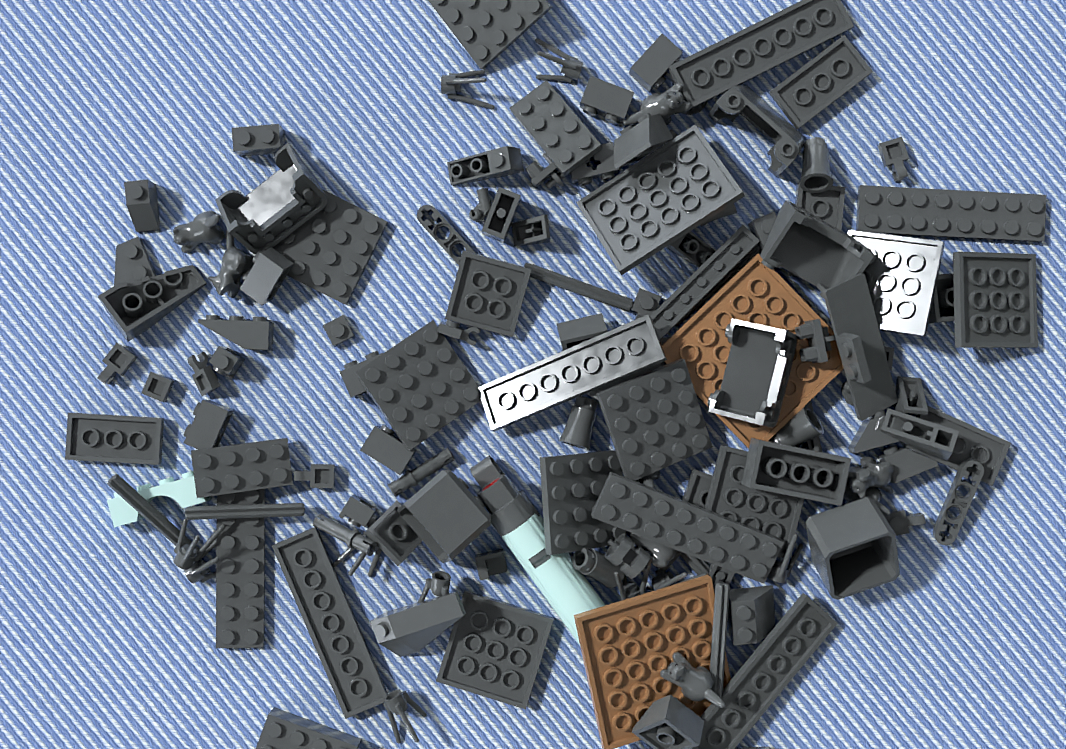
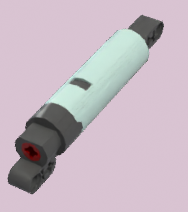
M489 455L470 468L473 477L482 488L476 495L491 515L493 527L580 645L574 615L605 606V604L586 577L580 571L573 568L572 558L568 553L546 554L544 519L522 490L518 492L495 460Z

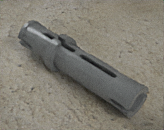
M447 447L411 471H405L406 474L389 483L388 487L394 493V496L397 497L412 486H418L420 481L451 463L455 458Z
M323 514L317 515L321 520L315 517L313 521L314 527L343 541L347 547L351 549L356 548L368 556L373 555V552L376 551L377 543L362 536L360 531L351 530Z

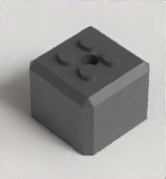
M451 470L439 472L397 509L400 516L442 563L453 560L491 525V515L485 510L483 502L477 496H473L468 490V485L461 478H457Z
M864 497L809 516L805 524L812 562L833 599L839 600L895 581L900 575L896 534L874 499Z

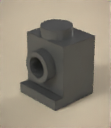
M218 346L209 360L213 364V370L231 379L234 378L245 361L244 358L223 346Z
M352 495L339 514V517L343 519L348 516V521L359 528L361 525L370 527L378 517L375 515L377 508L358 496Z

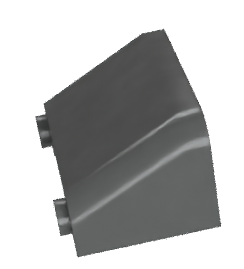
M745 84L734 86L717 100L708 116L715 123L724 118L733 122L739 114L746 118L775 144L767 154L771 156L772 160L768 170L777 177L798 156L804 146V137L750 87Z
M289 143L285 144L275 154V162L280 169L248 195L244 196L237 190H229L215 200L228 232L253 254H257L260 250L265 251L270 247L273 248L322 210L327 203L325 193L296 150Z
M786 200L780 208L760 257L763 259L761 263L772 270L775 267H782L813 284L821 291L819 295L824 298V290L859 273H863L874 255L853 237Z
M731 318V322L725 330V337L728 338L731 348L721 388L711 393L708 398V412L774 428L780 416L797 348V335L784 329Z

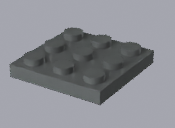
M463 250L445 319L513 337L532 269Z

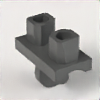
M545 153L543 158L549 164L545 169L542 170L536 161L526 168L531 178V184L535 189L548 178H551L545 183L548 189L552 188L555 184L560 189L564 186L561 181L564 176L561 172L556 174L558 168Z
M820 319L804 321L805 324L795 327L797 339L808 338L809 343L808 348L800 349L801 361L812 363L827 362L826 351L832 350L830 341L836 340L835 335L829 336L828 327L822 328Z

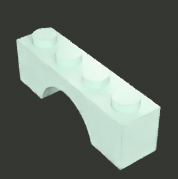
M193 471L181 474L183 479L174 481L173 477L159 480V486L151 487L149 483L136 487L137 492L149 503L157 496H168L176 500L182 508L211 500V496L197 498ZM114 493L115 498L107 500L114 528L144 519L141 514L117 493Z

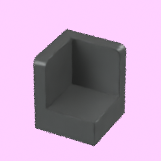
M503 549L475 555L480 580L489 579L491 575L505 573L508 570Z

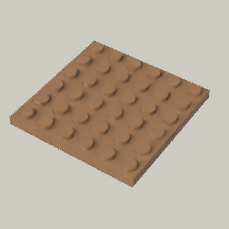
M759 253L662 345L667 358L664 361L666 364L679 359H685L695 393L707 407L710 394L721 388L731 348L728 338L725 337V330L727 325L730 324L731 318L784 329L796 334L795 327L805 324L804 321L820 319L821 327H828L829 336L834 335V331L775 270L761 263L763 259ZM808 338L797 341V348L780 416L774 428L719 414L715 415L748 449L751 438L769 441L844 369L836 340L830 341L832 350L826 351L828 361L822 363L802 362L799 352L800 349L809 347Z
M709 575L574 615L603 749H615L641 740L632 733L633 727L654 701L668 695L677 698L678 701L699 717L710 706L711 702L707 699L695 702L684 697L681 687L660 676V672L663 669H668L670 663L674 662L672 655L676 652L682 654L694 668L703 666L710 672L715 593L712 578ZM726 652L723 689L731 680Z

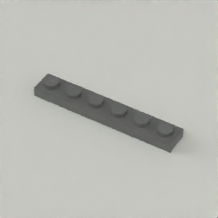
M744 225L651 315L659 340L760 242Z

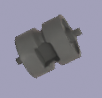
M625 533L621 534L615 541L611 539L608 541L611 546L608 548L605 558L614 566L620 565V570L630 579L635 578L641 571L644 573L647 571L645 566L650 559V554L640 546L635 547V542Z

